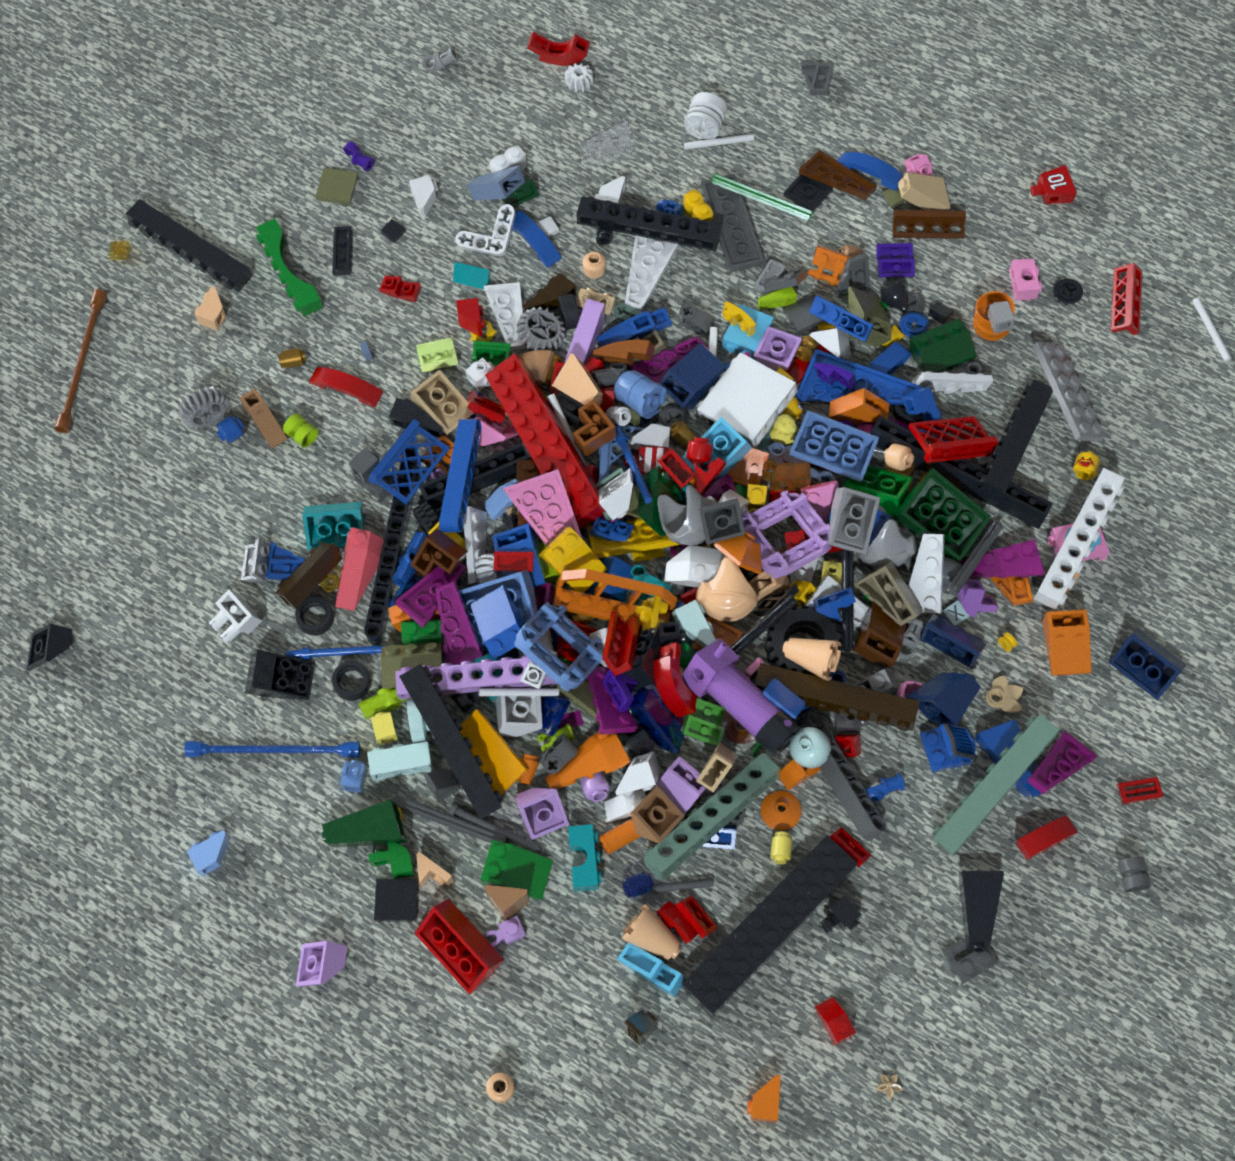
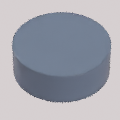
M367 341L361 343L360 347L367 361L373 359Z

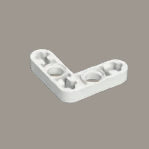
M509 204L500 207L492 237L461 231L456 235V243L463 249L494 256H503L507 251L516 217L514 208ZM507 210H509L511 213V215H508L506 219L507 222H510L509 224L504 222L505 215L503 214V212H507ZM501 226L508 228L507 233L504 235L498 233V229ZM464 236H466L468 240L473 241V246H471V242L465 241L464 244H462L460 239H463ZM480 239L486 241V245L483 248L477 247V241ZM490 241L493 246H498V244H500L502 249H499L498 252H496V249L494 247H490Z

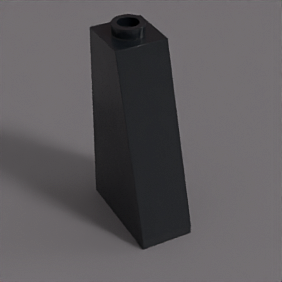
M961 871L959 889L966 950L983 952L988 950L990 946L1004 871Z

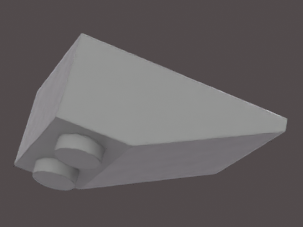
M845 487L836 488L831 507L828 545L866 555L880 497Z

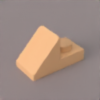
M418 852L416 856L421 887L425 885L432 875V879L442 886L444 883L449 887L453 881L452 875L421 852Z

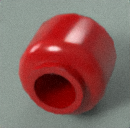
M694 437V440L688 442L686 457L692 460V464L703 466L704 462L711 460L713 445L707 438Z

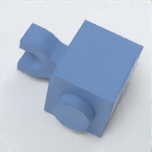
M358 760L344 762L340 782L343 791L363 793L367 768L363 762Z

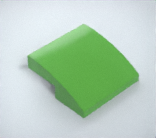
M696 698L695 713L685 715L682 734L717 747L722 742L725 728L722 727V719L726 710L723 707Z

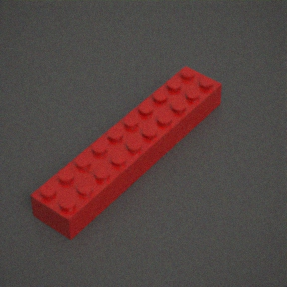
M514 353L485 374L541 475L559 470L579 530H581L605 512L599 503V488L525 361Z

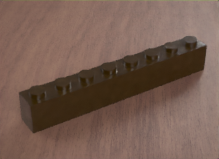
M760 663L755 685L762 692L775 678L805 702L804 707L812 706L820 711H832L844 717L849 715L857 717L860 721L869 720L877 722L881 726L890 725L897 727L901 731H913L920 701L838 681H827L817 676Z

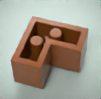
M594 399L578 409L579 420L584 426L575 431L573 437L575 445L586 457L616 438V428Z

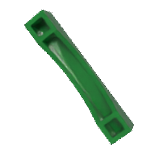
M274 218L256 226L258 233L255 235L260 245H264L263 251L266 257L272 259L270 264L274 271L278 270L279 275L277 276L282 285L285 284L287 286L285 291L289 299L293 297L294 302L292 303L297 312L300 311L304 317L322 309L320 297L313 285L295 277L283 262L285 238L276 219Z

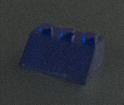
M642 687L633 695L634 700L629 707L630 711L660 749L677 754L685 736L682 734L681 724L677 720L672 719L669 715L671 713L670 710L659 702V696L653 689Z

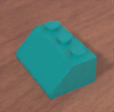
M362 502L305 506L302 513L307 550H311L313 547L317 548L322 542L327 544L333 543L337 547H345L347 534L351 528L365 530Z

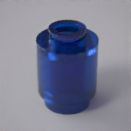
M644 871L626 878V881L621 883L627 898H635L652 891L651 886H654L650 874L646 875Z

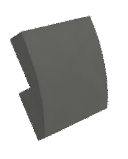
M815 293L782 309L790 324L794 325L799 334L825 322V320L809 313L816 297Z

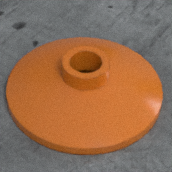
M772 792L764 798L761 804V817L765 824L774 830H789L800 820L801 805L798 799L789 792ZM779 806L785 807V811H784V812H780V811L778 810V807H779Z

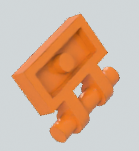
M818 245L812 264L817 265L818 269L810 268L808 275L813 276L815 280L820 281L821 279L829 282V285L838 286L840 281L838 278L839 274L843 273L847 259L852 257ZM824 268L834 271L833 275L823 273Z

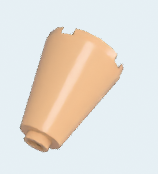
M790 638L789 641H785L782 651L785 653L786 658L818 677L829 681L832 678L829 674L831 672L835 673L839 663L841 651L837 649L838 646H841V643L833 640Z
M644 904L640 909L642 912L640 915L638 914L633 917L623 932L624 935L621 936V939L664 959L669 960L671 957L675 959L681 951L679 947L680 942L647 904Z

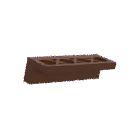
M894 210L892 217L893 238L964 239L966 211ZM896 226H904L908 230L897 232ZM916 226H922L925 229V231L922 233H918L914 230V228ZM934 226H939L943 229V231L941 233H935L932 230V228ZM951 227H960V233H953L949 229Z

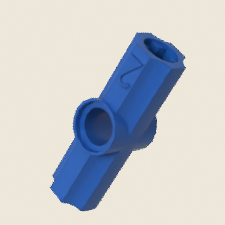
M415 532L405 553L399 558V565L392 578L397 586L404 588L409 586L416 571L410 564L428 536L425 533Z

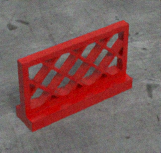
M975 416L914 422L909 425V429L925 451L924 459L927 463L992 456L999 442L995 436H988ZM972 423V425L974 426V428H973V427H970V426H968V425H966V424ZM950 425L956 426V427H958V428H960V429L957 430V429H955V428H953V427H950ZM932 427H938V428L942 429L943 432H941V431H939V430H937V429H935V428H932ZM918 429L927 431V434L919 431ZM961 430H965L969 433H972V435L966 434ZM947 431V432H949V433H952V434L956 435V437H953V436H951V435H948V434H946L945 432ZM929 433L934 434L940 438L937 439L933 436H930Z

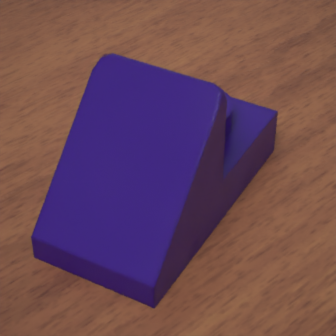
M609 669L602 683L619 712H627L634 700L632 692L638 682L623 673L614 676Z

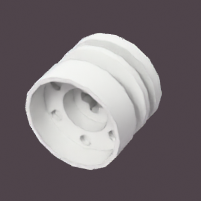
M700 92L696 94L691 101L689 111L684 120L686 131L694 137L705 140L716 138L727 112L726 103L712 93Z

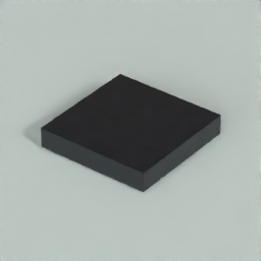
M800 174L784 192L783 196L798 206L811 210L813 213L833 192V187Z
M376 879L374 921L417 922L418 879Z

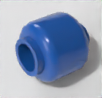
M229 415L217 424L218 431L216 433L222 442L226 440L229 443H233L244 435L243 429L245 427L237 416Z

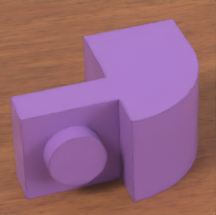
M968 579L956 595L965 612L972 617H976L978 611L987 613L996 612L998 609V604L991 595H984L986 590L979 580Z

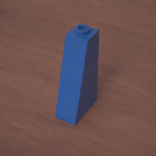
M1014 719L979 732L975 740L993 762L997 764L1002 759L1000 754L1006 747L1010 749L1014 745L1013 739L1021 730ZM1036 760L1014 785L1024 797L1031 795L1034 798L1042 794L1027 782L1038 767Z

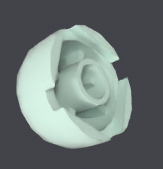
M801 728L796 733L797 735L790 740V755L802 767L811 769L820 767L827 761V757L831 752L829 738L817 728Z

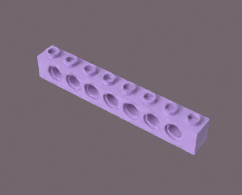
M526 655L521 656L520 659L504 657L500 661L484 659L480 663L464 661L461 662V665H453L452 663L441 664V667L427 665L433 675L430 677L432 682L435 676L443 677L442 681L437 683L443 692L441 695L478 692L479 688H519L530 686L520 681L528 663L531 661ZM411 667L401 668V671H395L396 691L399 699L411 698L399 677L401 674L412 669ZM520 667L523 669L520 675L513 674L515 668ZM500 669L503 671L500 677L493 676L495 670ZM475 672L483 673L480 679L473 678ZM455 674L463 675L459 681H454L453 676ZM546 676L542 685L557 683L551 677Z

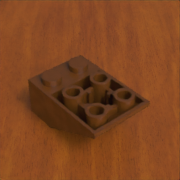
M872 601L855 640L853 652L883 669L895 665L902 649L906 623L900 626L877 603Z

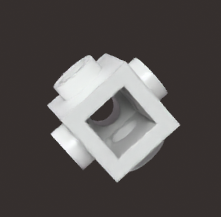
M481 358L465 370L467 379L480 392L486 386H490L485 374L495 367L491 362L487 363Z

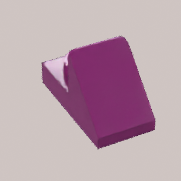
M727 473L715 481L703 494V497L712 496L720 500L722 494L730 489L737 493L731 476Z

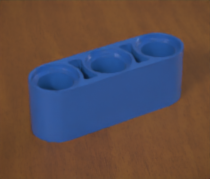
M896 341L866 367L891 375L910 358L911 352L900 342Z

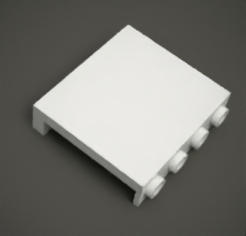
M740 352L737 357L733 358L727 371L721 374L717 384L710 388L708 396L699 403L697 411L700 419H703L705 416L717 422L722 417L747 440L751 447L756 448L773 426L777 417L781 415L798 392L796 382Z

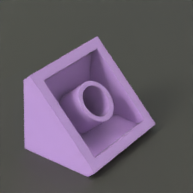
M768 326L753 357L759 363L774 371H777L779 368L788 370L802 338Z

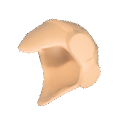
M728 557L722 560L718 573L710 582H703L699 585L696 596L697 603L702 605L704 611L709 616L724 622L742 619L758 603L756 592L748 583L738 565Z

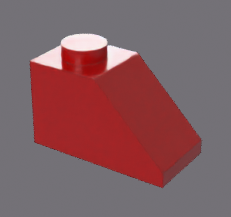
M833 997L814 1007L834 1046L852 1038L856 1034L847 1014Z

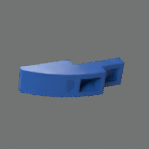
M817 295L809 310V313L863 342L867 341L874 326L853 312Z
M665 308L651 313L645 311L612 327L597 337L600 347L614 342L633 340L636 337L641 338L654 330L660 331L671 327L672 321Z

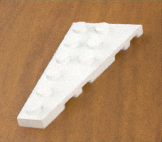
M635 236L625 304L641 312L643 311L680 244Z

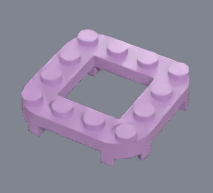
M788 490L780 493L781 497L751 514L748 511L742 514L744 530L756 537L754 540L760 544L762 569L773 578H779L792 573L826 554L832 548L831 545H828L830 525L824 523L808 503L807 496L803 493L800 495L788 493ZM792 515L810 539L780 554L779 551L776 552L761 531Z

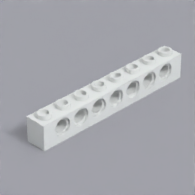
M1103 468L1034 600L1056 610L1058 604L1063 605L1068 596L1065 594L1066 589L1071 590L1076 581L1073 578L1075 572L1080 573L1085 564L1081 562L1083 557L1088 558L1092 547H1090L1091 542H1096L1101 533L1097 531L1100 526L1104 527L1109 518L1106 516L1107 511L1112 512L1117 503L1114 500L1115 496L1120 497L1125 487L1122 485L1124 477ZM1086 522H1091L1093 526L1088 525ZM1078 537H1082L1085 541L1079 540ZM1069 552L1075 553L1077 557L1070 555ZM1061 568H1066L1069 572H1064ZM1053 584H1058L1060 588L1054 587Z

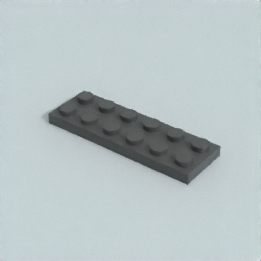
M735 174L724 176L737 181ZM712 179L701 181V189L706 204L713 211V221L722 224L719 243L729 273L764 265V258L742 195L712 184Z

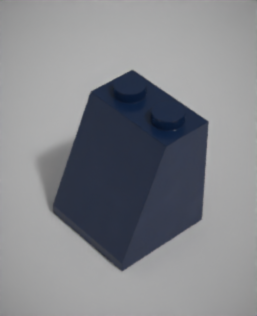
M942 672L910 693L907 698L920 701L918 710L930 722L958 725L981 686L975 681L976 678L969 673Z

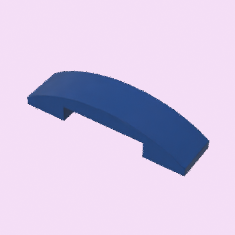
M845 152L837 160L851 170L855 168L881 179V185L895 191L899 189L898 182L904 177L888 163L864 153Z
M519 210L515 212L516 217L512 230L515 233L518 232L533 248L541 262L549 268L561 260V255L540 227Z

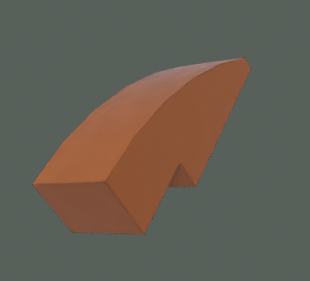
M625 340L593 350V355L601 361L632 365L634 359L651 361L655 347L650 340Z

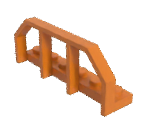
M578 569L561 573L556 583L553 606L559 608L560 605H563L567 608L566 611L608 621L610 620L611 612L617 610L624 621L636 616L640 621L639 628H642L643 621L640 620V615L635 612L637 605H633L641 593L658 596L668 603L667 612L658 616L659 619L665 620V622L670 620V613L676 607L677 597L663 586L595 570ZM590 580L599 583L595 588L594 595L561 587L567 581ZM607 585L633 591L628 598V603L599 596Z

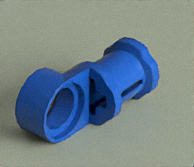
M900 773L886 779L881 777L880 785L866 789V792L874 802L883 799L889 792L905 791L903 777Z

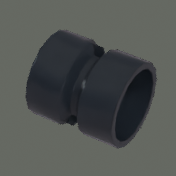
M478 692L450 694L453 701L465 713L475 706V701L480 702L486 697L479 696Z

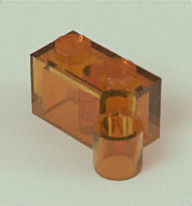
M768 460L763 464L762 477L770 481V491L800 490L802 487L810 486V462L779 463L777 465L775 461Z

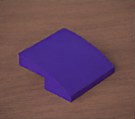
M913 243L876 244L878 278L915 277Z
M815 363L814 369L817 377L830 386H833L836 381L851 391L856 386L854 374L831 364Z

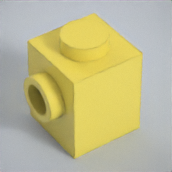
M835 560L823 561L820 583L825 576L829 575L841 585L842 563H838Z
M380 712L371 717L376 741L379 746L398 741L390 712Z

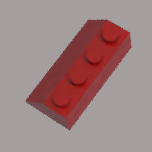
M450 899L434 906L414 933L469 995L495 973L504 961V958Z

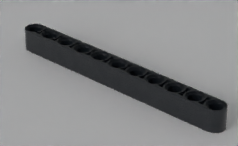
M414 448L405 450L406 457L416 456ZM417 460L407 461L409 470L418 469ZM400 462L399 471L405 470L404 462ZM411 473V482H417L419 473ZM406 474L397 476L398 484L408 483L407 478H405ZM409 486L399 487L400 494L404 491H408L407 494L403 495L407 498V496L410 494ZM395 496L392 499L364 627L366 638L373 645H378L384 640L389 618L388 608L391 607L390 602L393 599L396 585L392 578L403 552L414 496L407 505ZM400 508H404V509H405V510L402 511V512H397V510L400 509ZM397 525L401 526L399 529H393ZM391 543H398L394 547L389 546ZM389 560H394L391 564H385ZM384 578H390L389 581L382 582ZM381 595L386 596L383 600L378 599ZM377 613H382L381 617H374ZM373 631L379 632L376 636H370Z

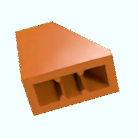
M863 388L830 401L829 418L837 421L849 420L854 424L877 422L880 416L888 419L889 403Z

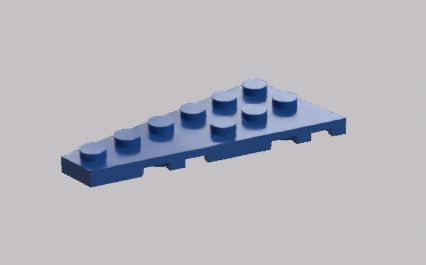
M815 349L796 398L799 402L830 403V401L865 388L888 402L889 405H904L902 397L921 388V386ZM815 363L831 364L854 374L856 386L852 391L838 381L833 386H830L817 377L814 369Z

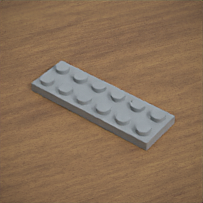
M1037 341L1032 346L1075 440L1102 441L1106 438L1103 428L1095 416V411L1091 407L1088 396L1080 384L1081 381L1073 369V364L1066 354L1065 347L1060 343Z

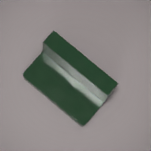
M524 176L525 183L507 198L502 199L503 204H509L514 208L539 196L533 179Z

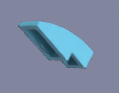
M627 943L617 958L623 965L674 998L680 990L682 983L686 980L680 972L667 966L662 960L630 943Z

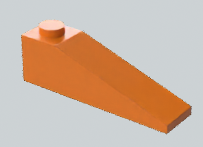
M598 731L579 747V751L574 758L568 761L559 772L549 774L545 781L550 789H558L574 784L579 778L585 776L588 779L594 778V774L605 771L606 774L631 763L616 734L600 735Z

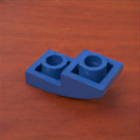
M598 517L591 528L590 535L612 541H628L634 525L616 519L613 523Z

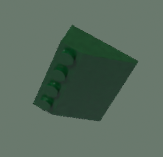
M932 468L904 499L892 517L920 540H922L923 534H944V556L961 562L992 516Z

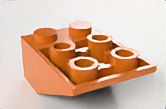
M1086 609L1046 612L1042 624L1051 676L1091 673L1090 627Z

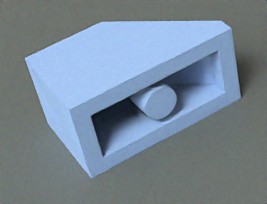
M516 479L500 486L483 504L492 521L506 514L505 509L514 505L502 488L516 484Z

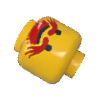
M1090 451L1078 454L1073 466L1074 474L1081 480L1095 478L1100 467V458Z

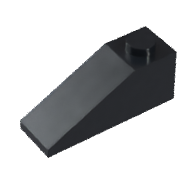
M396 397L389 414L391 425L406 429L412 420L415 419L420 422V427L434 437L440 438L442 435L445 436L443 428L418 405L407 398L400 399Z

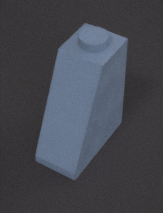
M514 166L478 176L467 186L473 201L505 199L525 183L520 166Z

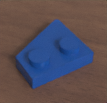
M270 542L266 578L269 580H287L306 559L295 556L287 549L284 550L275 543Z

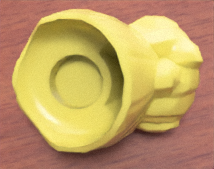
M782 414L777 417L769 434L774 442H779L784 446H792L799 432V427L790 415Z

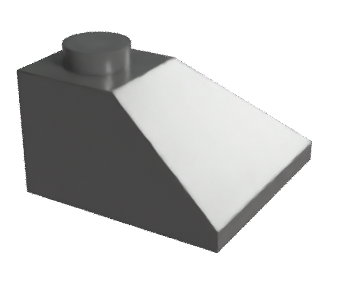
M738 498L699 508L707 545L745 535Z

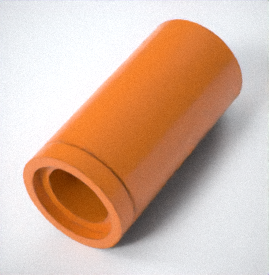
M632 819L599 836L598 839L606 854L609 855L642 836L635 833Z

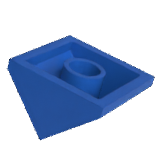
M616 556L599 558L607 568L604 573L631 579V569L633 567ZM594 582L587 589L586 594L594 595L595 588L599 583ZM607 585L599 597L624 602L628 589Z

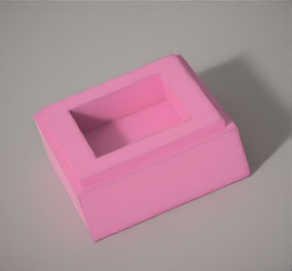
M757 658L745 670V675L750 680L758 674L760 663L764 664V661L760 658Z

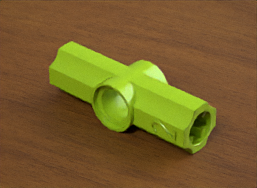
M396 688L380 689L377 695L358 703L367 720L377 713L390 712L400 707L401 703L408 699H399Z

